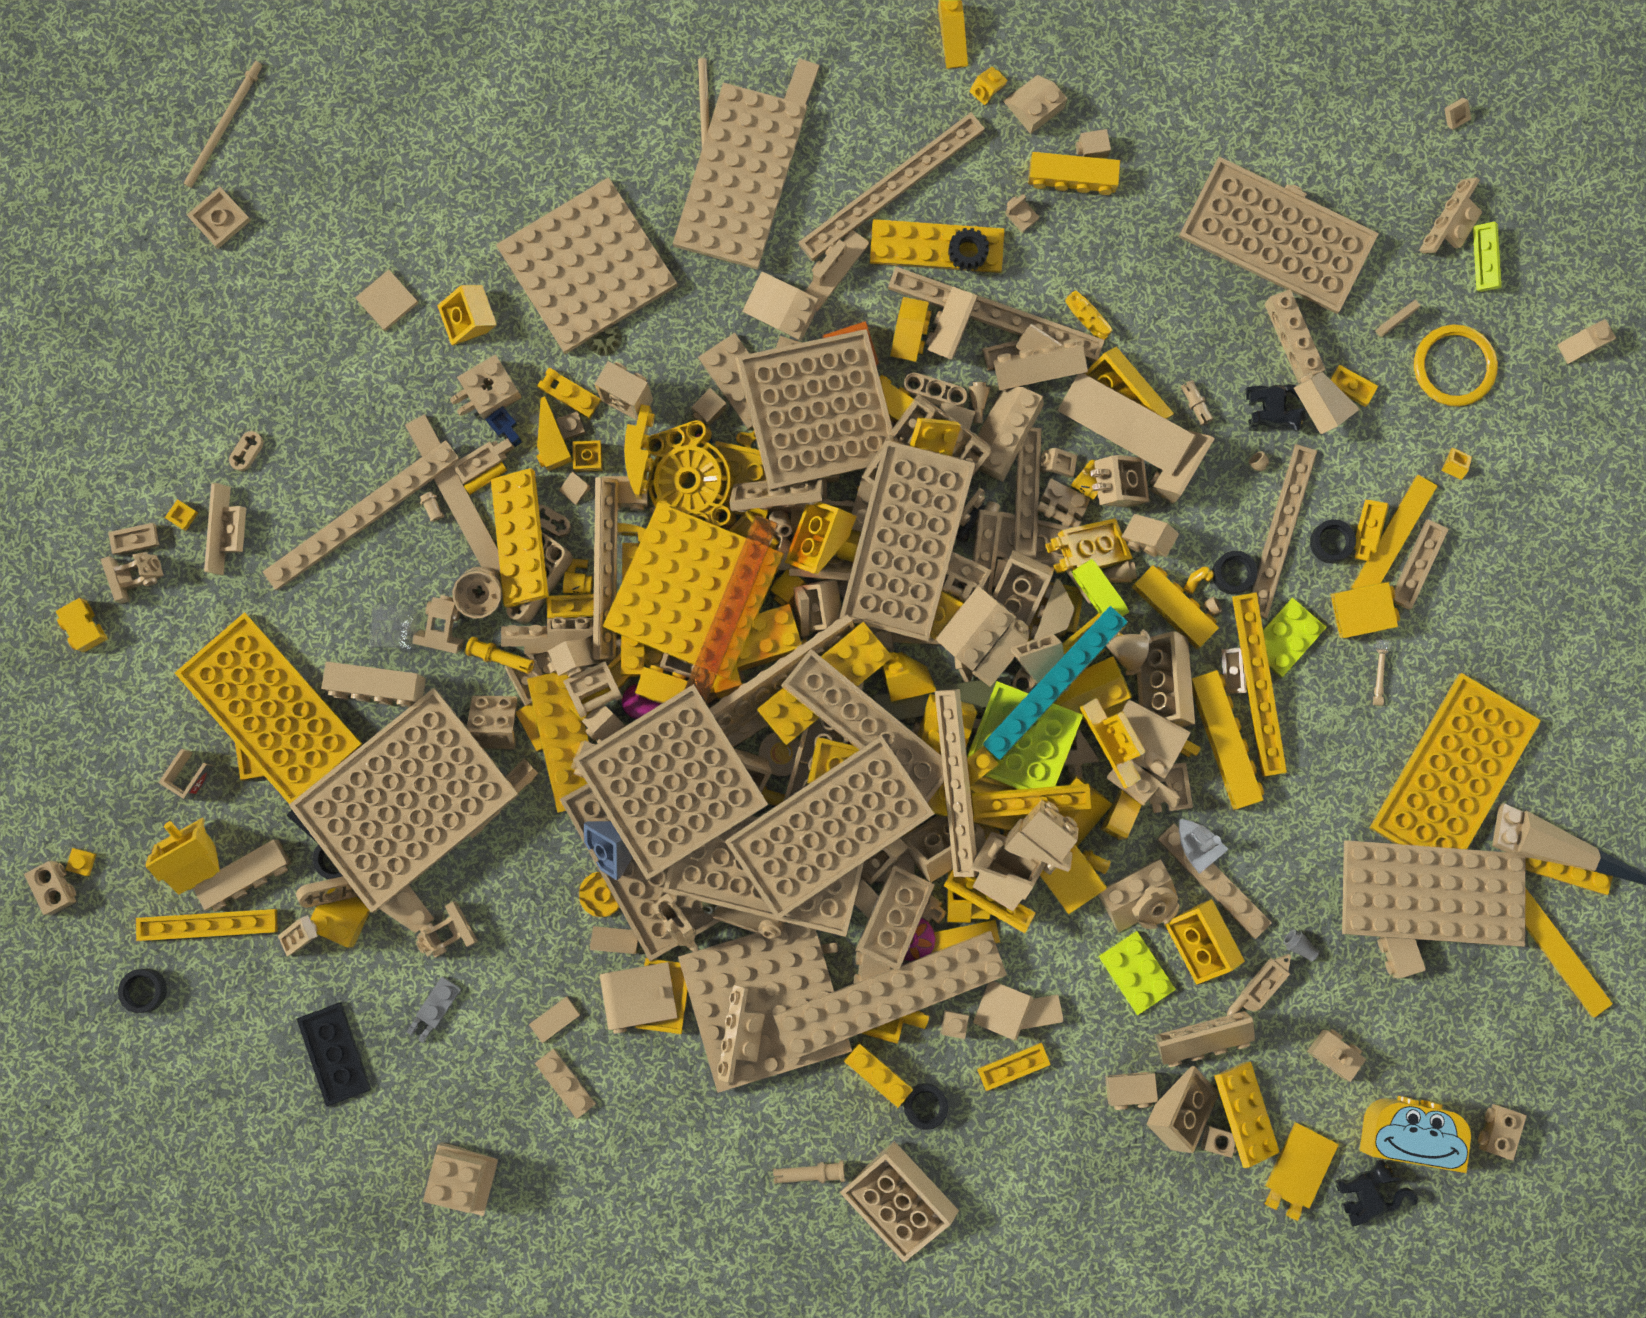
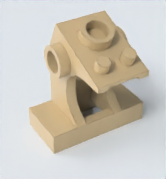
M148 552L132 554L135 560L118 566L117 560L110 556L100 559L114 601L120 604L129 602L130 598L127 590L143 584L144 586L154 585L158 582L157 579L164 576L157 555H150ZM138 568V573L141 577L133 580L130 571Z
M440 595V598L433 597L432 602L429 601L426 606L425 613L428 615L426 631L420 629L413 635L412 643L457 654L462 649L464 639L453 637L452 627L453 622L459 620L461 612L456 608L452 597ZM436 618L446 620L444 631L434 629Z
M451 902L445 906L450 915L449 918L435 926L429 923L419 929L420 933L417 936L418 941H416V944L422 954L425 953L427 957L433 955L436 958L447 952L445 947L461 938L466 947H470L478 942L457 902ZM448 925L453 937L442 943L436 931Z

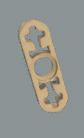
M344 877L301 886L296 892L300 905L305 908L358 896ZM336 888L332 893L325 894L329 889Z

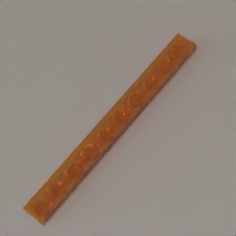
M757 515L754 518L685 687L687 689L694 684L705 703L778 527V523Z

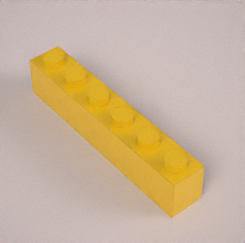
M1218 670L1192 678L1193 697L1233 810L1263 801L1264 789L1260 782L1257 783L1255 777L1257 773L1256 767L1247 755V752H1249L1248 744L1245 739L1241 738L1239 732L1241 725L1238 718H1234L1231 710L1234 708L1231 697L1225 693L1224 687H1226L1223 675H1219Z

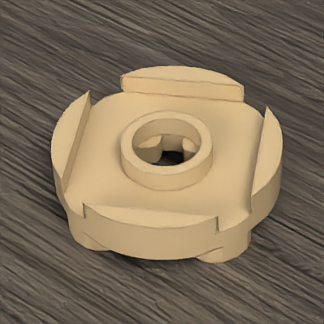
M1150 886L1133 907L1132 913L1143 928L1156 929L1158 928L1157 924L1162 922L1167 924L1176 916L1179 910L1178 897L1170 888Z

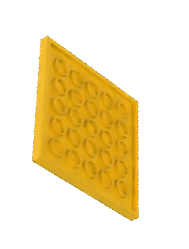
M658 502L603 627L730 680L784 554Z

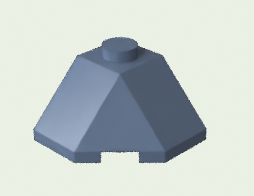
M611 821L585 822V845L588 850H594L599 859L596 863L600 870L615 880H619L632 859L631 853Z

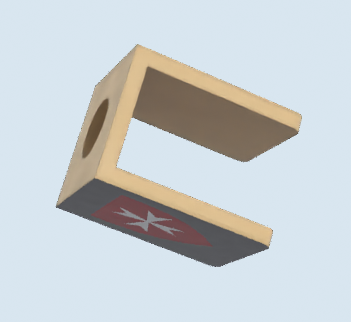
M181 749L158 783L183 799L193 800L215 766L203 763L184 791L174 785L173 782L193 752Z

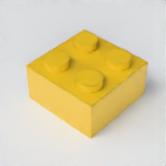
M601 440L572 441L573 469L575 472L603 471Z

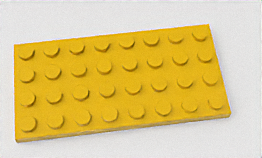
M245 612L175 672L177 677L289 804L363 745Z
M1458 674L1369 828L1395 844L1467 849L1541 720L1465 674Z

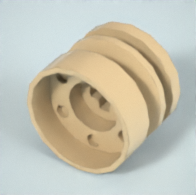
M473 567L466 570L455 582L452 590L453 602L456 608L463 615L470 618H484L491 615L503 598L500 576L494 570L487 567ZM478 586H482V590L485 591L481 596L478 595V591L474 590Z

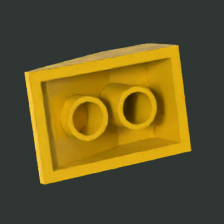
M821 502L812 505L806 504L784 563L818 575L849 538L857 516Z

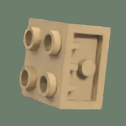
M472 696L467 729L482 748L515 749L514 722L517 697Z

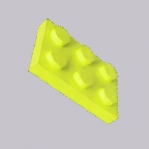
M1293 597L1263 629L1269 668L1281 678L1284 677L1327 628Z
M1137 931L1098 956L1136 1015H1139L1176 990Z

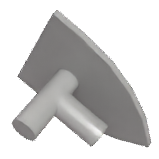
M1179 820V835L1182 848L1192 866L1200 874L1228 849L1221 842V838L1218 835H1214L1203 825L1189 820Z

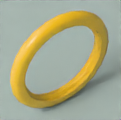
M1451 324L1431 331L1422 339L1414 356V371L1420 387L1429 397L1448 406L1460 407L1471 405L1489 393L1497 377L1498 361L1495 350L1483 334L1464 325ZM1451 335L1464 336L1474 341L1482 349L1487 362L1485 378L1480 386L1474 391L1460 396L1445 394L1436 389L1428 379L1425 370V358L1430 347L1437 340Z

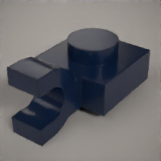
M504 406L485 419L499 438L506 435L515 447L522 443L520 437L513 430L517 423Z

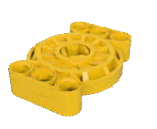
M695 420L651 435L646 451H649L656 458L653 462L652 471L649 472L648 489L655 507L659 502L698 519H706L708 523L725 530L731 528L736 522V515L725 505L732 493V469L723 453L708 443L712 436L710 428L703 422ZM703 428L702 435L695 437L696 430ZM678 435H682V441L675 445V438ZM661 442V448L654 452V445ZM712 449L719 455L720 458H716L711 454ZM688 473L695 475L696 482L693 487L686 489L683 485L689 477ZM723 512H727L728 517L726 521L720 522V515Z

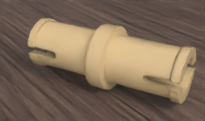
M1194 381L1186 382L1187 385L1183 384L1181 389L1189 401L1188 406L1194 410L1200 425L1204 426L1208 424V421H1213L1214 418L1205 404L1206 399L1204 396L1201 397Z

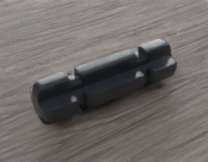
M984 503L978 509L974 507L969 513L971 518L964 526L960 525L961 529L958 528L957 539L963 542L968 540L970 536L969 531L973 530L978 519V512L983 509Z

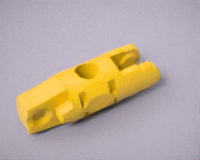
M1078 291L1072 292L1065 299L1070 310L1095 337L1106 340L1112 332V327L1090 301Z

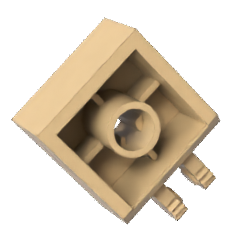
M495 354L457 377L464 389L452 396L450 401L452 404H457L469 397L471 401L457 410L459 416L477 409L482 419L485 420L500 407L504 406L506 408L522 397ZM491 384L493 389L488 391L487 386Z
M1114 455L1094 461L1095 470L1090 472L1091 477H1096L1097 483L1093 484L1092 488L1093 491H1098L1100 505L1132 507L1149 502L1144 459Z

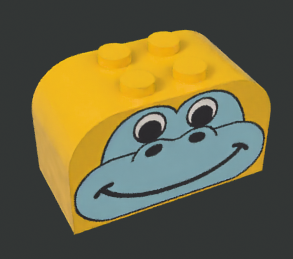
M1398 1096L1397 1100L1383 1098L1373 1102L1365 1112L1359 1151L1372 1157L1467 1173L1471 1132L1464 1118L1457 1113L1442 1109V1104L1427 1100H1421L1419 1104V1100L1404 1096Z

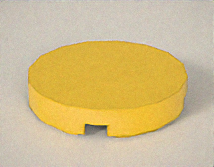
M594 872L584 879L579 889V900L586 912L592 916L606 917L619 910L620 907L600 872Z

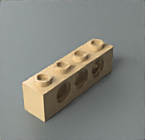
M1291 289L1269 297L1264 305L1298 383H1301L1300 378L1311 372L1313 376L1321 371L1324 372L1326 369Z

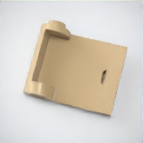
M718 905L713 915L714 919L761 934L768 939L779 937L785 924L783 921Z
M668 962L599 974L608 1030L613 1029L614 1034L626 1032L629 1026L677 1018Z

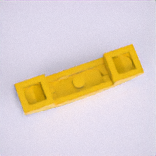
M996 920L934 932L935 945L931 953L991 931L995 943H1000Z

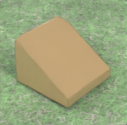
M572 472L559 491L577 505L591 488Z

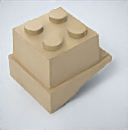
M1041 800L1024 819L1021 817L1008 833L1004 849L1028 860L1035 858L1047 863L1043 870L1051 875L1056 867L1068 872L1071 869L1072 853L1069 851L1077 842L1079 828H1077V823L1068 816L1063 817L1058 813L1059 809L1049 801L1046 803Z
M991 832L970 867V870L980 873L973 887L1011 911H1014L1020 901L1027 898L1046 863L1035 858L1028 860L1004 849L1007 837Z
M439 1143L423 1202L484 1216L498 1159L455 1145Z

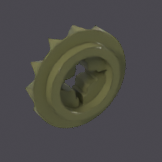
M618 326L604 329L606 335H610L607 338L606 346L601 339H598L602 333L599 332L587 340L589 348L594 353L602 356L616 352L622 342V334Z

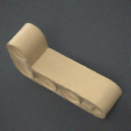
M542 533V541H545L543 546L545 569L549 571L546 577L549 596L571 565L573 556L568 549ZM562 552L561 558L556 560L557 555ZM547 598L509 607L506 610L507 615L521 624H527L534 618Z

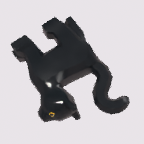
M1275 384L1270 387L1261 385L1247 387L1245 391L1246 400H1249V406H1253L1257 402L1263 403V411H1256L1251 414L1252 418L1248 420L1249 430H1254L1258 425H1264L1274 428L1287 426L1295 432L1300 431L1305 422L1306 408L1301 407L1290 411L1286 408V395L1291 392L1300 399L1294 390L1296 385Z
M1381 1159L1376 1161L1370 1171L1360 1172L1349 1181L1335 1180L1337 1190L1340 1193L1356 1192L1358 1198L1356 1203L1348 1201L1342 1203L1345 1213H1349V1222L1352 1227L1367 1223L1374 1217L1384 1215L1385 1213L1397 1211L1400 1209L1405 1197L1409 1198L1413 1205H1416L1418 1202L1417 1194L1412 1189L1401 1188L1395 1193L1392 1202L1386 1203L1380 1193L1378 1184L1396 1182L1400 1178L1394 1175L1391 1167Z

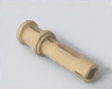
M841 1160L839 1163L834 1164L820 1162L817 1166L774 1168L773 1176H778L774 1178V1184L818 1180L821 1184L830 1180L845 1182L844 1161Z

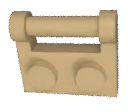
M605 661L563 681L580 718L586 716L587 712L614 699L618 701L623 698ZM610 687V692L582 705L580 700Z

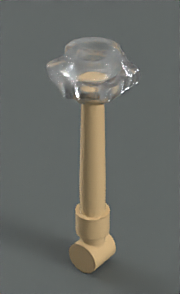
M1376 640V644H1372V648L1379 653L1373 705L1383 706L1385 654L1393 650L1394 646L1390 645L1389 640Z

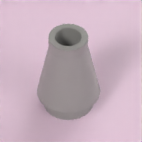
M1293 929L1286 935L1283 944L1286 945L1287 950L1305 957L1309 961H1314L1317 958L1319 950L1314 947L1301 931Z

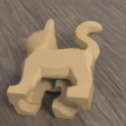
M668 893L659 898L660 900L652 905L658 917L662 919L665 932L672 936L677 945L687 946L692 952L698 951V946L694 941L696 931L688 921L691 919L689 914L684 913Z

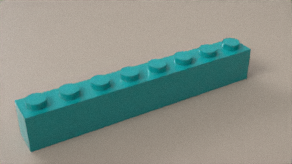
M1109 606L983 742V745L999 760H1002L1128 624V621Z

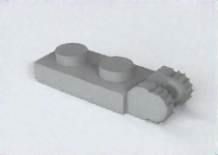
M442 976L416 1014V1018L408 1028L407 1033L410 1035L415 1033L420 1022L424 1021L428 1026L419 1038V1041L424 1043L432 1030L438 1026L462 989Z

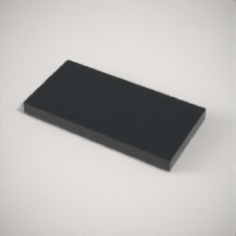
M342 1002L296 1018L326 1107L372 1090Z

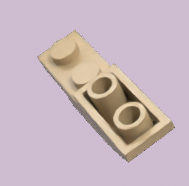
M555 617L547 618V626H501V647L524 646V654L548 652V650L565 641L581 640L592 636L593 618Z

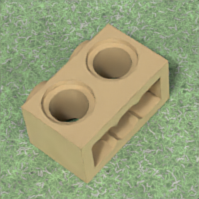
M48 861L24 874L43 915H53L76 903L74 897L76 896L75 888L70 883H67L64 877L67 874L66 870L57 861ZM49 871L51 879L47 883L45 881V874ZM57 892H60L61 894V900L59 903H57L54 898Z

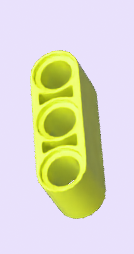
M1093 559L1088 560L1072 571L1074 579L1100 615L1109 606L1115 609L1122 617L1129 613L1126 604Z

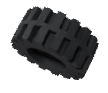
M963 228L961 232L960 230L957 231L955 236H952L948 249L949 259L951 262L953 261V265L960 267L959 270L961 271L966 269L967 272H970L971 269L975 271L979 266L981 267L986 261L989 251V243L986 241V236L981 235L979 230L977 232L974 231V228H970V230ZM965 242H971L977 246L978 252L973 257H965L959 251L960 245Z

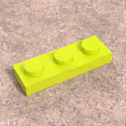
M1490 222L1474 226L1476 289L1478 292L1502 288L1498 224Z

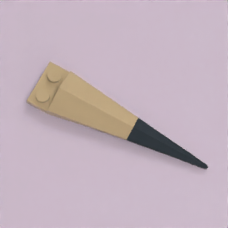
M1505 803L1498 807L1493 847L1527 858L1581 868L1646 885V874L1542 818L1528 811L1518 810Z

